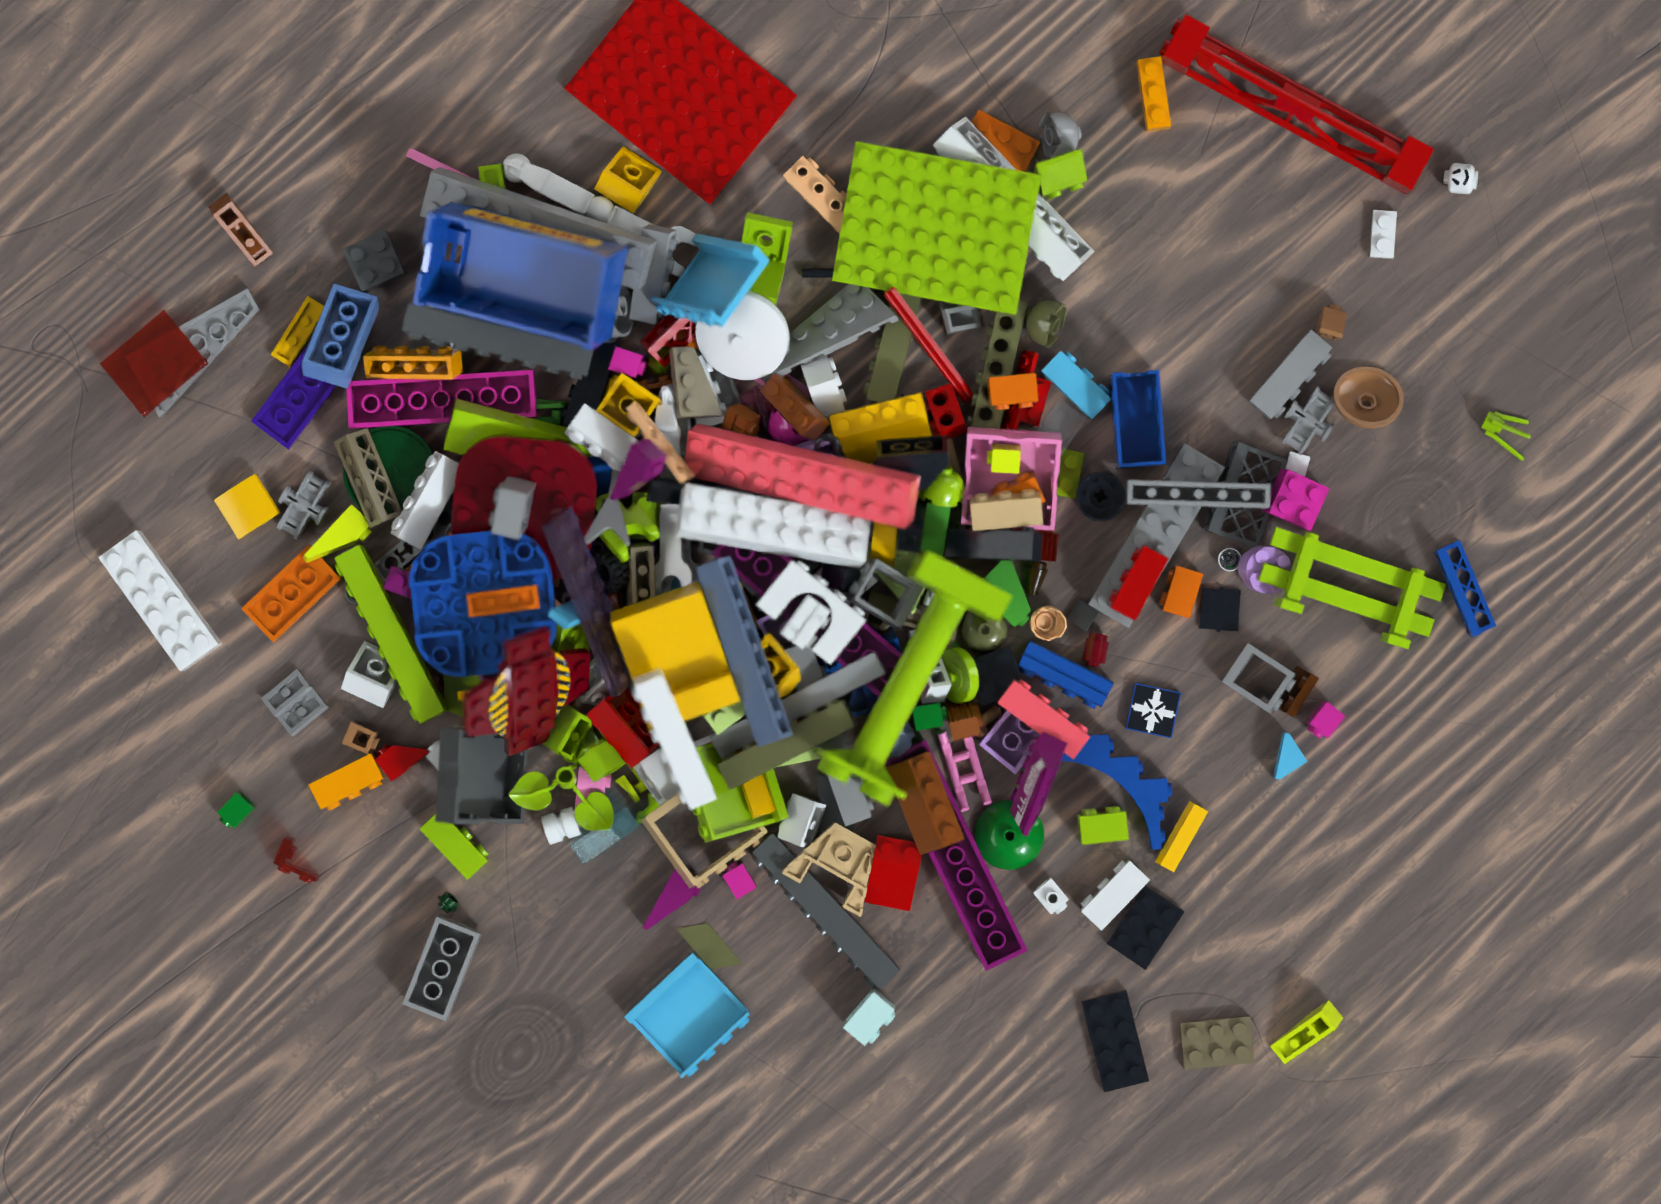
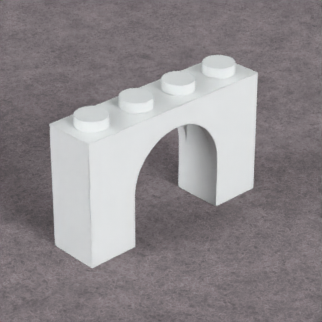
M798 560L797 563L791 561L757 603V606L775 620L795 596L802 593H814L821 596L828 603L832 617L829 628L812 650L831 665L866 621L863 618L865 613L855 605L850 608L844 603L847 598L837 590L833 593L826 588L828 583L817 575L813 578L808 574L809 568Z

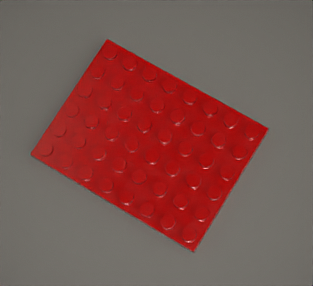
M634 0L564 88L569 94L709 205L714 202L797 98L794 92L678 0Z

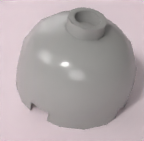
M1058 112L1045 113L1041 117L1039 128L1043 127L1044 136L1039 135L1044 155L1052 159L1075 151L1081 139V129L1073 118L1068 114Z

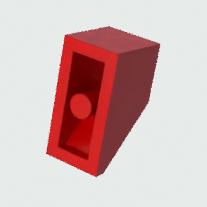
M387 744L377 752L379 756L374 760L392 782L430 752L428 748L397 744L390 747Z

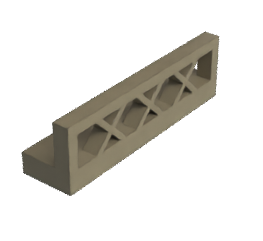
M368 428L345 435L334 441L369 527L378 526L385 521L400 516L402 509ZM363 436L366 444L365 449L358 446L356 437ZM367 458L373 461L375 465L374 471L367 468L365 463ZM376 479L382 482L384 486L383 492L376 489ZM385 501L391 504L394 513L387 515L384 508Z

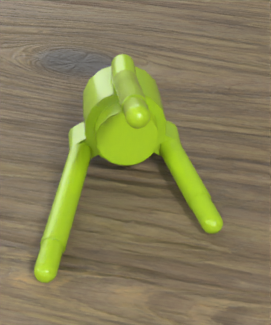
M1489 411L1481 426L1482 429L1486 430L1485 435L1493 438L1511 454L1523 461L1524 457L1497 436L1495 432L1500 433L1502 429L1530 439L1531 436L1504 424V420L1522 424H1529V421L1504 415L1497 411L1494 413Z

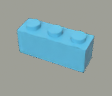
M1060 351L1041 373L1092 420L1111 400L1108 396L1111 392L1103 384L1100 383L1098 386L1091 380L1094 376L1085 367L1081 370L1075 364L1077 360L1068 351L1065 353Z

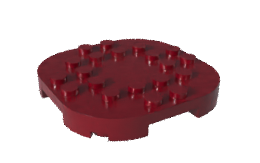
M495 434L482 438L466 451L456 470L452 535L492 531L493 525H489L491 512L495 511L497 503L493 502L496 488L499 489L500 483H504L508 476L535 482L528 526L524 534L534 539L547 554L551 564L553 580L569 575L584 562L593 542L591 541L589 544H586L584 540L595 519L597 476L592 462L589 461L580 448L561 439L554 438V440L507 436V434Z

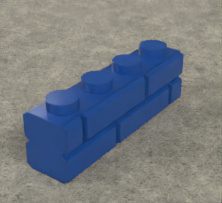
M1030 640L1017 666L1021 667V673L1031 678L1035 674L1042 678L1041 683L1051 688L1057 685L1063 688L1061 693L1073 699L1075 695L1084 698L1083 704L1093 709L1097 705L1103 706L1114 682Z

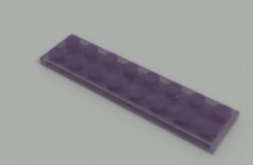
M572 507L564 508L542 528L611 697L619 696L633 681L611 624L610 612L613 611V606L608 596L605 595L604 583L600 579L595 560L592 558L589 548L585 543V537L579 526L578 518Z

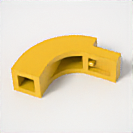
M874 522L871 559H878L894 569L899 527Z

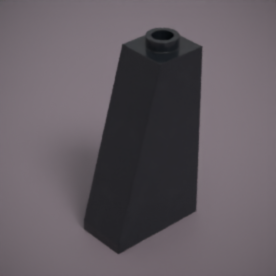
M917 496L914 520L905 529L899 527L897 550L920 554L928 498L925 497V501Z

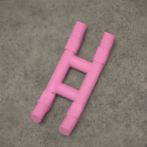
M946 730L938 731L937 735L960 811L969 810L962 785L976 781L983 805L990 804L992 802L973 738H964L966 750L953 753ZM969 759L973 772L959 776L956 762Z

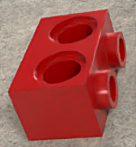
M952 384L926 391L927 400L924 403L927 415L932 414L933 417L930 425L934 435H947V439L967 433L966 423ZM937 401H946L943 405H935ZM947 420L953 421L951 425H942Z

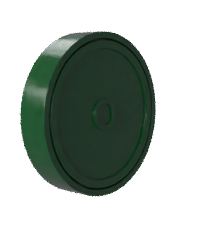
M399 426L373 428L369 430V433L400 507L403 510L404 501L408 496H411L415 489L416 479L423 474L426 469V461L434 452L420 435L409 429ZM360 436L356 440L357 444L362 449H365V441L363 436ZM367 458L365 462L367 468L374 471L375 465L373 461ZM343 466L346 490L353 502L362 509ZM376 479V489L383 492L384 486L382 482ZM385 501L384 508L387 515L394 513L391 504Z

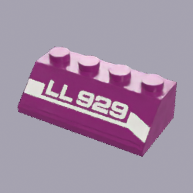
M1044 732L1040 734L1038 739L1033 738L1028 748L1031 755L1026 756L1022 765L1025 771L1020 772L1016 781L1019 787H1015L1010 797V801H1013L1010 812L1025 836H1028L1044 808L1068 743Z

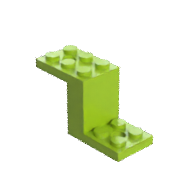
M747 212L742 243L756 245L769 259V262L748 291L763 296L776 306L784 277L793 222ZM761 236H769L772 240H764Z

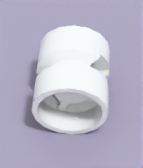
M573 806L560 810L559 815L553 812L541 816L543 828L550 845L563 841L564 836L570 839L582 835L581 827L575 819Z

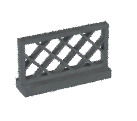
M1233 441L1219 483H1237L1239 477L1247 473L1251 484H1262L1268 481L1272 489L1274 485L1272 478L1275 477L1276 480L1280 469L1286 468L1288 460L1250 447L1247 444ZM1248 451L1255 453L1259 460L1258 464L1248 468L1245 461ZM1272 460L1280 462L1278 471L1269 475L1265 464ZM1261 466L1266 478L1255 483L1250 471ZM1210 507L1203 530L1255 547L1259 546L1269 514L1263 512L1261 517L1254 519L1250 508H1241L1233 512L1231 507ZM1246 510L1251 522L1240 527L1235 515ZM1232 518L1237 529L1229 533L1221 531L1223 522ZM1253 525L1256 531L1253 542L1247 540L1242 532L1243 529ZM1238 532L1239 535H1240V537H1238V536H1236V535H1233V534H1235V533Z

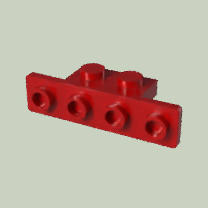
M1023 350L1018 361L1016 375L1034 373L1039 353ZM1036 377L1038 402H1033V407L1019 408V404H1010V409H1005L1003 422L999 429L1017 430L1019 422L1039 427L1051 382Z

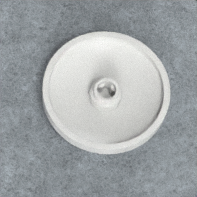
M748 291L723 327L716 325L708 326L703 322L697 321L696 340L701 354L715 370L734 379L754 380L769 375L781 364L789 347V329L784 316L772 302L761 295Z

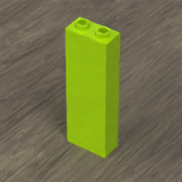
M456 399L443 450L464 455L472 445L482 438L495 434H507V436L565 440L580 448L587 458L593 457L584 446L570 440L569 436L564 433L567 427Z

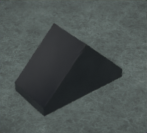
M823 563L821 578L828 583L826 587L842 593H849L852 584L855 581L858 582L861 576V568ZM867 585L862 593H866Z

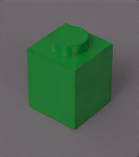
M238 791L217 813L221 816L219 820L226 827L230 828L232 826L235 829L251 814L256 806Z

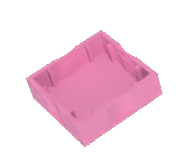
M967 427L964 469L965 488L961 510V525H972L970 497H975L974 495L979 493H987L991 496V489L994 488L995 484L1004 480L1010 482L1016 479L1017 473L991 472V465H987V450L992 451V443L1020 445L1021 447L1019 474L1028 471V473L1034 471L1046 497V502L1042 503L1043 525L1023 527L1055 531L1057 482L1062 443L1061 433Z

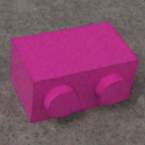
M615 347L609 370L620 375L623 373L627 377L638 380L639 375L644 376L647 363L644 361L645 357L643 355Z
M1321 701L1305 721L1309 726L1307 730L1317 738L1321 739L1322 736L1329 738L1345 718V715L1328 702Z

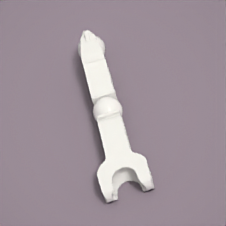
M510 154L502 163L503 175L507 180L514 183L523 182L537 193L578 214L586 215V217L639 235L642 234L643 227L651 224L616 205L614 207L612 201L606 197H595L593 193L549 170L532 165L523 154ZM682 226L670 228L676 230L677 244L686 243L696 246L691 241L696 235L695 233ZM674 260V268L671 274L680 278L685 269Z
M673 384L662 386L658 394V398L661 400L657 404L655 425L685 461L691 420L690 418H677ZM664 462V468L659 474L660 478L678 480ZM664 503L660 505V560L654 565L655 596L671 591L672 580L675 577L680 580L681 587L699 581L696 570L699 566L691 559V539L675 536L679 504Z

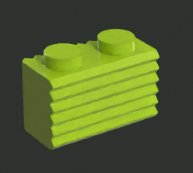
M567 704L558 713L554 722V728L549 730L547 742L542 744L556 754L572 760V756L575 755L577 748L580 747L579 744L582 743L584 736L587 735L589 728L592 727V722L586 714Z
M605 737L595 745L591 744L582 751L584 755L578 760V763H581V767H584V771H587L589 778H592V782L608 776L626 764Z

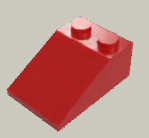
M878 834L864 900L865 903L910 912L922 857L915 841Z

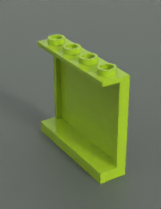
M710 743L696 747L716 794L715 800L692 809L694 815H697L699 822L698 831L700 836L704 838L705 843L789 818L774 768L763 775L776 811L752 819L741 785L729 790L717 764L723 761L714 744Z

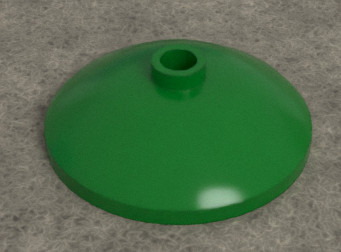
M1010 800L998 801L988 806L979 816L974 829V840L983 859L992 866L1005 870L1019 869L1031 863L1039 854L1044 841V828L1039 817L1028 836L1022 834L1010 812L1013 803ZM1009 831L1014 833L1012 840L1005 838V834Z

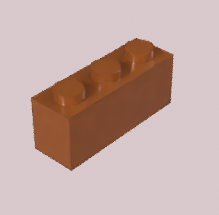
M774 373L760 390L803 437L816 440L830 424V421L788 377Z

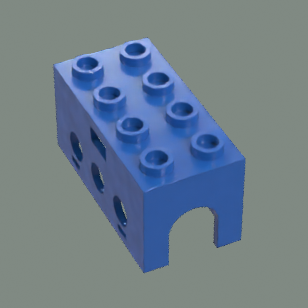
M1159 370L1124 374V372L1112 373L1109 376L1116 469L1165 465L1166 456Z

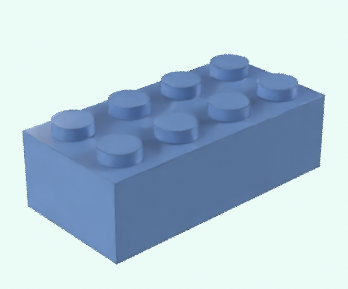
M333 284L302 361L304 376L348 389L379 312L377 296Z

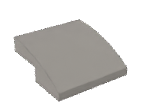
M298 669L261 698L271 713L278 718L292 737L329 708Z

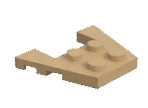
M833 822L785 866L781 873L801 883L811 863L817 864L852 884L841 906L861 917L876 845Z

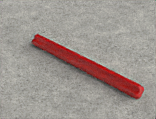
M895 287L889 288L884 294L885 298L949 384H952L957 395L963 402L972 399V390Z

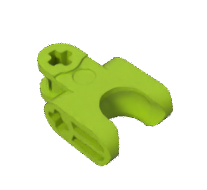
M603 494L597 498L595 508L598 513L609 497V494ZM619 501L628 537L640 534L651 542L660 537L657 526L636 503L626 509ZM607 529L599 535L622 563L630 559L627 546L613 530Z

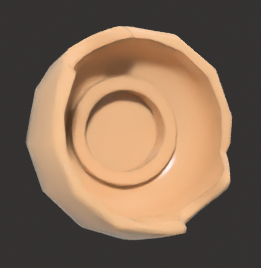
M1047 605L1037 608L1033 611L1029 620L1030 629L1034 635L1046 641L1062 637L1067 628L1066 617L1061 610L1054 606Z

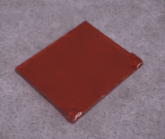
M165 310L100 363L144 418L209 364L207 359L196 349Z

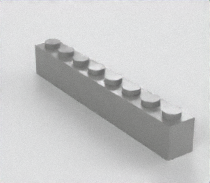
M813 643L810 648L805 646L803 650L795 644L783 647L784 651L800 670L801 680L796 685L797 691L827 676L824 665H818L816 657L819 655L812 650L816 643ZM825 705L817 708L818 713L826 709ZM846 731L817 747L822 750L848 749L847 745L851 744ZM852 773L845 784L827 774L845 826L872 817L870 811L874 810L870 796L865 797L864 793L858 791L864 780L863 778Z

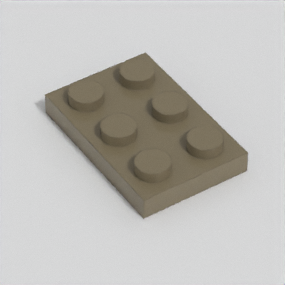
M1250 1016L1179 1022L1185 1070L1254 1063Z

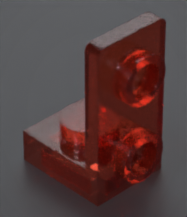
M288 836L285 837L273 864L278 865L277 869L286 874L294 872L298 874V879L311 884L312 881H319V875L287 862V859L293 858L297 847L294 846L295 839Z

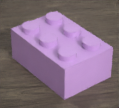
M1006 710L978 744L1016 774L1022 767L1026 756L1031 755L1028 748L1033 738L1038 739L1040 734Z

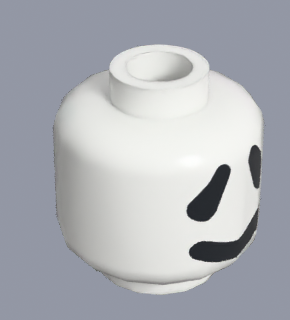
M1453 163L1450 166V170H1445L1443 184H1448L1450 193L1470 194L1473 189L1477 188L1478 171H1475L1473 165Z

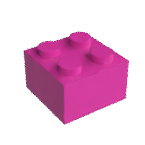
M1281 468L1270 491V508H1263L1262 511L1302 530L1311 531L1330 488L1293 471Z

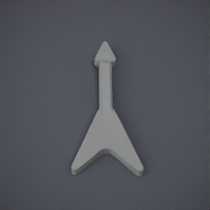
M612 469L609 497L604 502L584 538L586 544H589L605 530L611 529L626 546L630 545L619 500L612 501L610 499L620 474L619 470Z

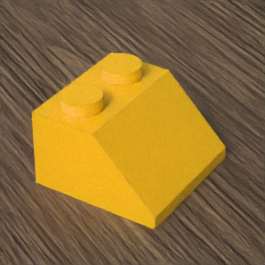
M623 146L603 170L594 190L634 214L661 175L662 170Z
M621 373L596 412L635 438L641 428L639 425L636 426L628 417L629 411L626 408L633 402H638L648 416H650L661 399Z
M769 633L760 643L771 670L777 692L781 698L789 695L801 680L800 670Z

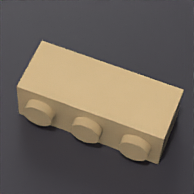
M1035 489L1022 490V493L1012 494L1011 491H1002L998 495L989 496L987 493H979L974 495L975 497H970L973 531L1043 525L1041 492H1036Z

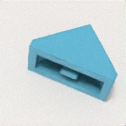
M1282 732L1273 778L1279 780L1308 762L1291 735Z

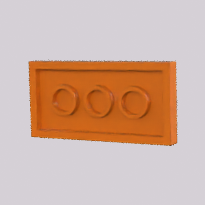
M311 545L303 549L241 608L273 643L342 579L322 557L308 563L303 560L305 553L312 547Z

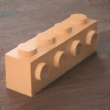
M802 156L783 175V178L840 235L847 194L843 190L839 193L833 187L836 183L827 174L822 176L817 171L819 166L812 158L806 159Z

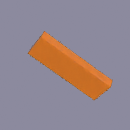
M537 584L466 594L469 618L540 608Z

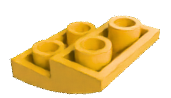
M257 474L240 482L214 500L238 540L281 513Z

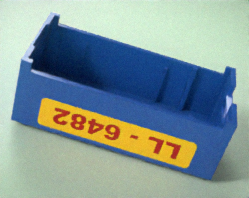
M454 202L428 212L423 244H426L422 271L417 276L414 305H428L582 345V348L592 350L612 338L628 246ZM448 242L453 243L450 261L445 260ZM457 245L463 246L460 263L454 262Z

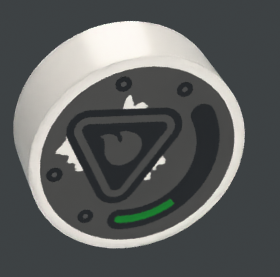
M1226 548L1219 553L1218 564L1225 571H1234L1238 569L1241 555L1236 549Z

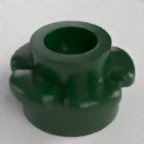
M445 892L442 896H438L440 901L438 905L443 911L447 913L450 911L456 912L459 901L453 895Z

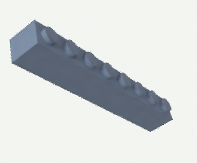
M731 556L697 567L698 580L703 587L706 603L710 607L714 626L718 630L722 649L726 653L729 669L734 676L737 692L741 696L745 715L749 719L753 738L757 742L758 747L792 736L793 733L777 692Z

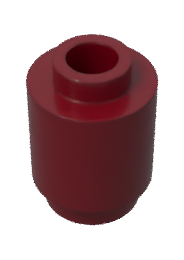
M1089 633L1082 660L1086 661V666L1099 668L1100 664H1105L1109 642H1107L1108 636Z

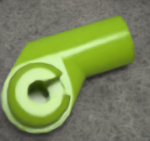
M648 793L649 805L643 811L637 813L636 818L639 823H642L641 819L659 807L651 793Z

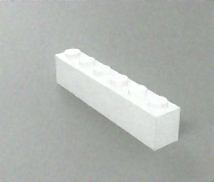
M661 668L634 678L635 687L632 688L636 700H641L644 705L641 711L646 722L651 721L653 729H650L655 742L660 741L663 749L660 750V754L664 763L669 762L672 768L669 770V774L673 783L678 782L681 788L678 794L682 803H687L691 810L715 800L716 794Z

